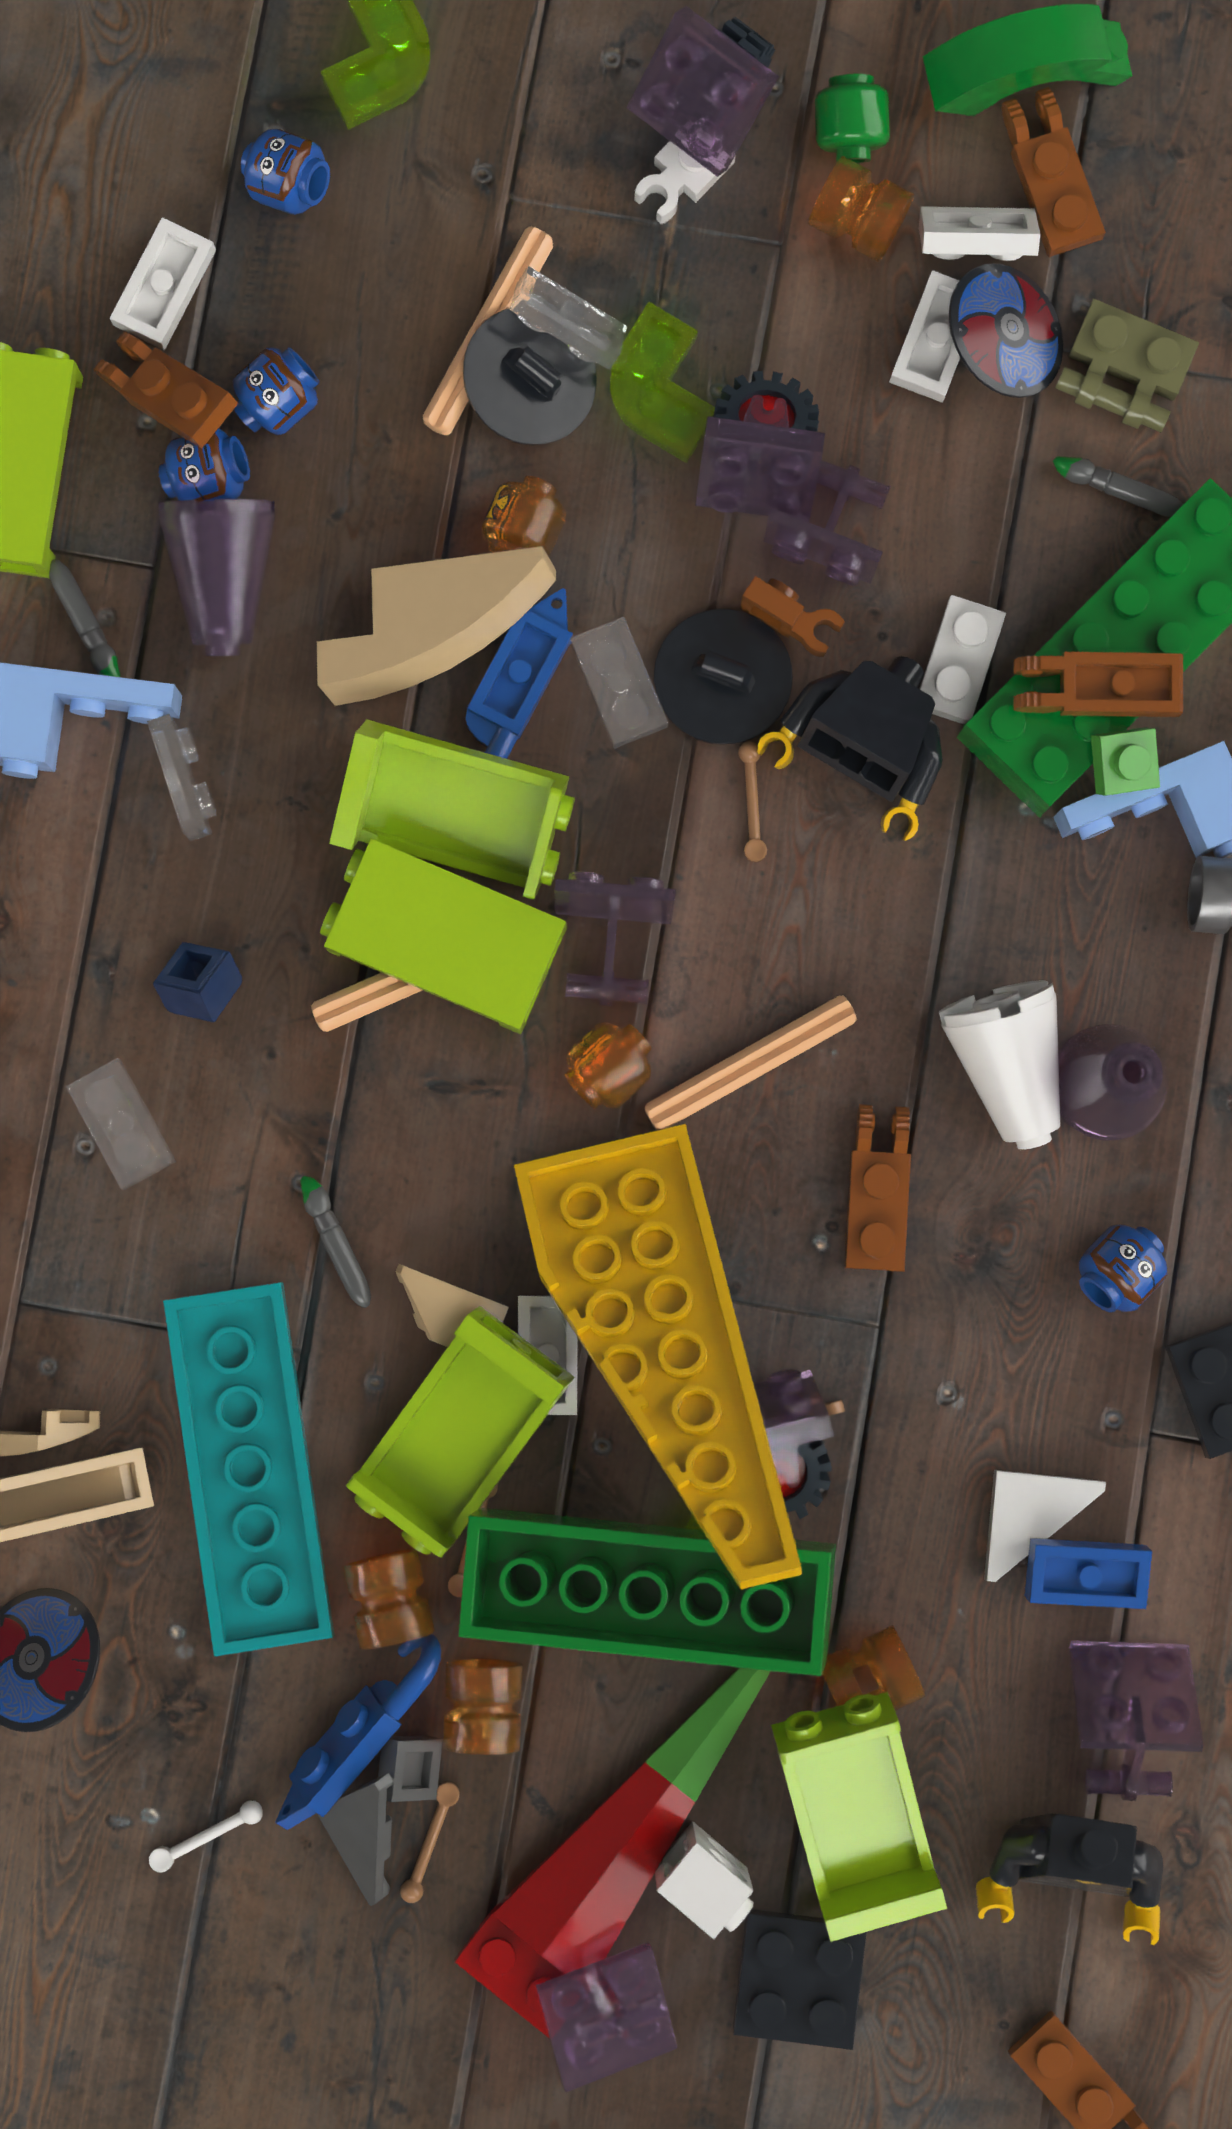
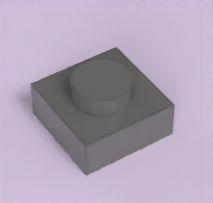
M429 1735L392 1736L381 1748L378 1777L389 1773L394 1778L395 1782L393 1785L387 1788V1801L436 1800L443 1739Z

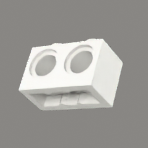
M692 1821L666 1852L655 1871L656 1887L663 1897L711 1938L715 1939L724 1927L732 1932L745 1919L753 1906V1902L748 1898L753 1893V1887L747 1867Z

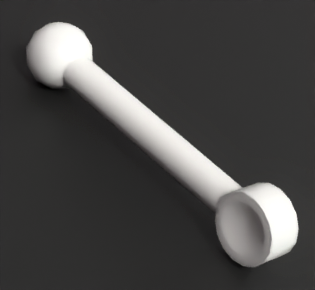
M246 1801L242 1804L240 1812L171 1848L166 1846L157 1847L149 1856L150 1867L156 1872H165L173 1865L174 1859L243 1823H258L263 1816L262 1806L256 1801Z

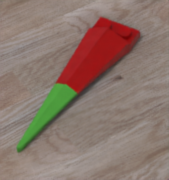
M739 1667L638 1769L490 1911L455 1957L454 1962L546 2037L550 2038L583 1992L588 1990L771 1671Z

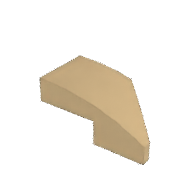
M398 1264L395 1271L399 1282L404 1285L415 1312L413 1317L417 1327L425 1331L427 1338L433 1342L448 1347L456 1336L454 1334L467 1314L479 1306L502 1323L504 1321L508 1306L401 1264Z
M42 1410L41 1432L0 1430V1457L45 1450L88 1435L100 1428L101 1411Z

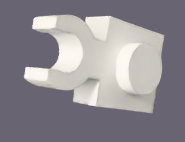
M691 118L655 156L654 165L662 173L646 176L639 182L635 190V201L641 204L652 193L663 195L666 202L658 209L656 220L660 224L666 223L676 213L678 197L683 192L696 203L735 163L736 154L719 138Z

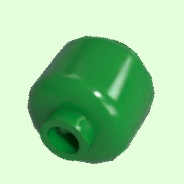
M844 74L828 79L829 86L819 91L815 96L817 144L824 151L836 153V162L839 164L871 161V151L885 146L890 138L889 97L887 90L875 84L874 76L870 74Z

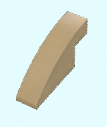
M540 546L371 569L373 634L317 641L318 687L335 706L375 699L397 692L451 669L484 649L512 627L549 590L556 581L554 565L544 548Z
M143 1448L1 1477L0 1542L153 1507L154 1502Z

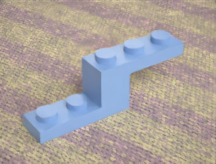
M0 663V766H3L2 773L18 778L36 779L38 770L56 771L65 704L70 705L69 711L71 713L81 716L101 718L105 716V709L128 712L127 719L134 722L160 725L163 722V717H180L182 694L175 684Z
M1225 741L1159 767L1160 788L1107 796L1094 794L1063 807L1053 817L1062 838L1079 832L1082 841L1097 836L1115 827L1111 819L1112 817L1132 810L1135 818H1140L1167 806L1168 802L1165 796L1169 795L1196 858L1213 851L1215 857L1220 858L1232 855V758Z

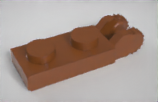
M1047 87L1035 92V107L1045 135L1033 139L1029 138L1028 124L1017 99L1014 98L1003 102L1001 109L1007 133L1013 147L1010 153L1028 204L1030 208H1035L1040 237L1047 256L1052 257L1100 241L1106 232L1068 127L1063 128L1062 114L1056 102V97L1051 88Z
M126 331L123 332L116 340L117 344L126 356L133 361L141 363V365L132 377L129 378L113 363H108L101 359L94 368L96 374L115 390H118L132 406L202 449L237 406L238 402L228 391L155 347L151 350L135 336L130 335Z
M1063 652L1061 656H1026L1014 659V674L1030 678L1060 675V693L1031 691L1014 696V711L1051 713L1060 711L1062 716L1180 717L1183 714V654Z
M859 1104L855 1150L850 1151L844 1268L905 1272L911 1154H907L910 1125L909 1107H895L894 1114L891 1117L892 1149L891 1153L870 1151L872 1132H874L875 1127L873 1106Z
M1052 2010L1008 2050L1013 2060L1075 2129H1112L1122 2119L1131 2129H1151L1134 2110L1136 2105Z

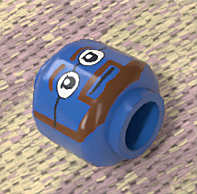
M281 129L267 130L255 142L250 143L245 148L241 158V172L244 175L245 186L249 196L260 204L288 214H300L311 206L317 205L321 202L328 189L330 167L325 161L321 147L312 140Z
M266 348L233 378V389L239 399L234 411L253 432H257L263 427L275 435L285 434L317 405L318 398L315 387L320 383L319 379L309 365L293 349L287 348L282 352L277 348Z
M218 428L202 449L182 436L171 440L165 451V463L159 466V477L168 497H177L179 502L190 511H202L238 499L243 490L244 482L250 478V467L246 452L236 436L229 437L222 429Z
M1126 1225L1110 1226L1086 1250L1079 1261L1081 1275L1079 1284L1083 1293L1096 1306L1107 1312L1137 1310L1163 1283L1168 1275L1167 1263L1162 1255L1164 1252L1162 1242L1153 1232L1144 1227L1134 1229Z

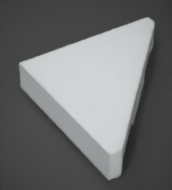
M994 1470L984 1579L991 1582L999 1580L1029 1555L1030 1538L1048 1539L1105 1492L1106 1482Z

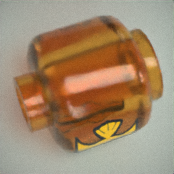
M525 476L523 482L508 481L501 484L497 488L482 523L483 535L490 542L488 550L494 553L542 546L548 557H550L567 517L566 509L555 498L556 488L550 483L534 476Z
M601 1022L568 1050L566 1061L569 1070L564 1074V1077L575 1092L593 1109H596L601 1104L607 1108H618L650 1080L652 1069L646 1055L652 1050V1047L644 1036L631 1024H628L621 1030L613 1023Z

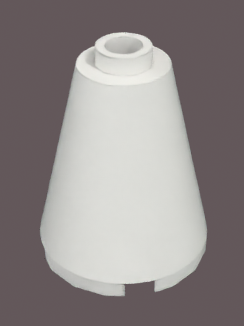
M1039 980L992 989L994 995L977 1001L974 995L939 1011L941 1026L1003 1141L1016 1142L1018 1149H1030L1049 1143L1052 1140L1050 1133L1061 1126L1057 999L1053 984L1048 985V981Z

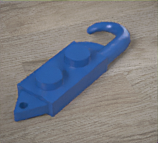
M564 588L531 607L510 627L467 707L465 719L469 731L477 741L487 747L484 753L508 758L573 639V633L568 631L566 589ZM560 601L562 606L559 609H555L552 607V603Z
M429 1632L415 1633L407 1638L398 1648V1655L401 1657H406L413 1650L422 1648L418 1661L398 1685L388 1680L378 1681L372 1687L365 1685L354 1700L347 1702L340 1709L332 1726L315 1746L310 1747L302 1754L296 1768L289 1775L293 1784L277 1816L276 1824L289 1830L316 1813L322 1817L327 1814L402 1725L399 1721L400 1718L431 1683L441 1661V1646L436 1636Z

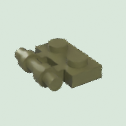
M1093 298L1068 356L1073 360L1088 365L1087 372L1083 375L1064 367L1055 389L1076 397L1074 403L1090 409L1093 404L1123 417V424L1138 429L1141 424L1161 433L1171 411L1150 403L1152 395L1155 393L1169 400H1175L1200 342ZM1105 373L1136 385L1133 395L1102 383Z

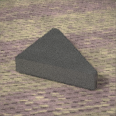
M389 1773L344 1792L324 1817L317 1814L370 1906L379 1902L390 1891V1886L384 1877V1861L391 1854L392 1817L386 1815L387 1788L393 1785L395 1781Z

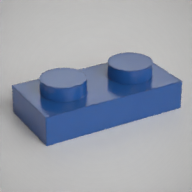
M1030 1538L1024 1596L1030 1603L1146 1609L1152 1550L1143 1544Z

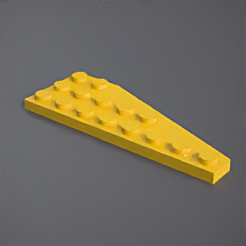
M686 1124L515 1164V1173L540 1280L740 1589L802 1575L800 1560Z

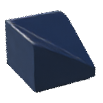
M182 942L155 979L153 985L169 1012L215 1022L243 980L230 951Z

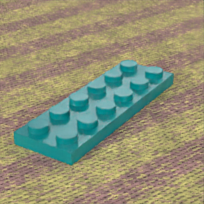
M283 1282L163 1300L214 1656L333 1638L334 1628Z

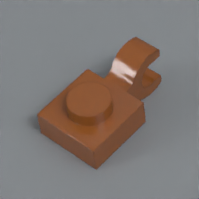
M755 576L742 596L740 609L765 622L784 637L789 639L792 636L802 643L810 654L824 658L829 647L816 639L813 630L819 625H827L833 630L840 632L845 623L844 619L837 612L830 609L805 612V607L797 602L799 595L792 588L773 578H770L766 583Z

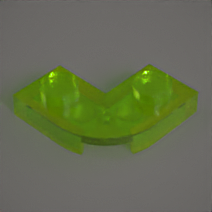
M347 0L348 6L369 48L322 70L321 75L348 130L404 103L422 86L430 67L431 51L427 28L413 0Z
M648 301L613 360L610 377L611 398L617 414L632 431L687 463L713 422L715 411L714 406L671 381L696 341L698 330Z

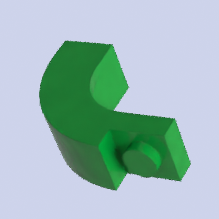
M1093 4L1054 5L1004 16L965 31L923 56L935 111L970 116L979 114L1013 93L1044 83L1074 80L1117 86L1133 76L1127 54L1128 43L1122 32L1120 22L1104 20L1100 6Z

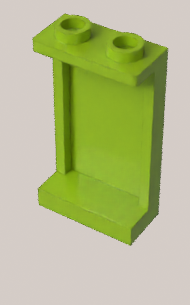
M0 342V571L49 578L51 561L56 558L49 547L75 388H82L83 375L76 362L70 360V356L62 351L50 348L35 349V354L14 352L11 346Z
M366 719L355 732L329 844L352 850L358 841L369 844L372 838L414 857L525 888L523 897L534 900L541 884L551 886L561 853L551 850L555 830L566 832L575 797L565 795L569 776Z
M372 838L366 851L357 848L350 859L344 875V881L351 884L342 905L336 902L332 903L321 927L320 934L327 937L324 944L326 950L339 957L342 955L499 1022V1025L522 1034L567 930L566 921Z
M481 1306L467 1314L454 1334L456 1336L367 1461L346 1484V1487L356 1494L354 1500L365 1512L376 1518L382 1519L384 1516L403 1530L402 1537L410 1546L427 1555L434 1553L436 1556L442 1557L454 1545L467 1527L469 1515L480 1509L575 1378Z
M888 1692L878 1695H858L849 1699L843 1705L818 1712H798L788 1717L786 1721L772 1724L774 1739L830 1941L947 1909L943 1890L934 1869L904 1752L899 1720Z

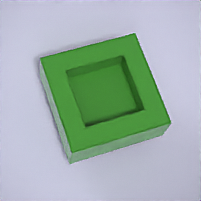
M1143 727L1091 735L1096 794L1107 796L1160 788L1155 728Z

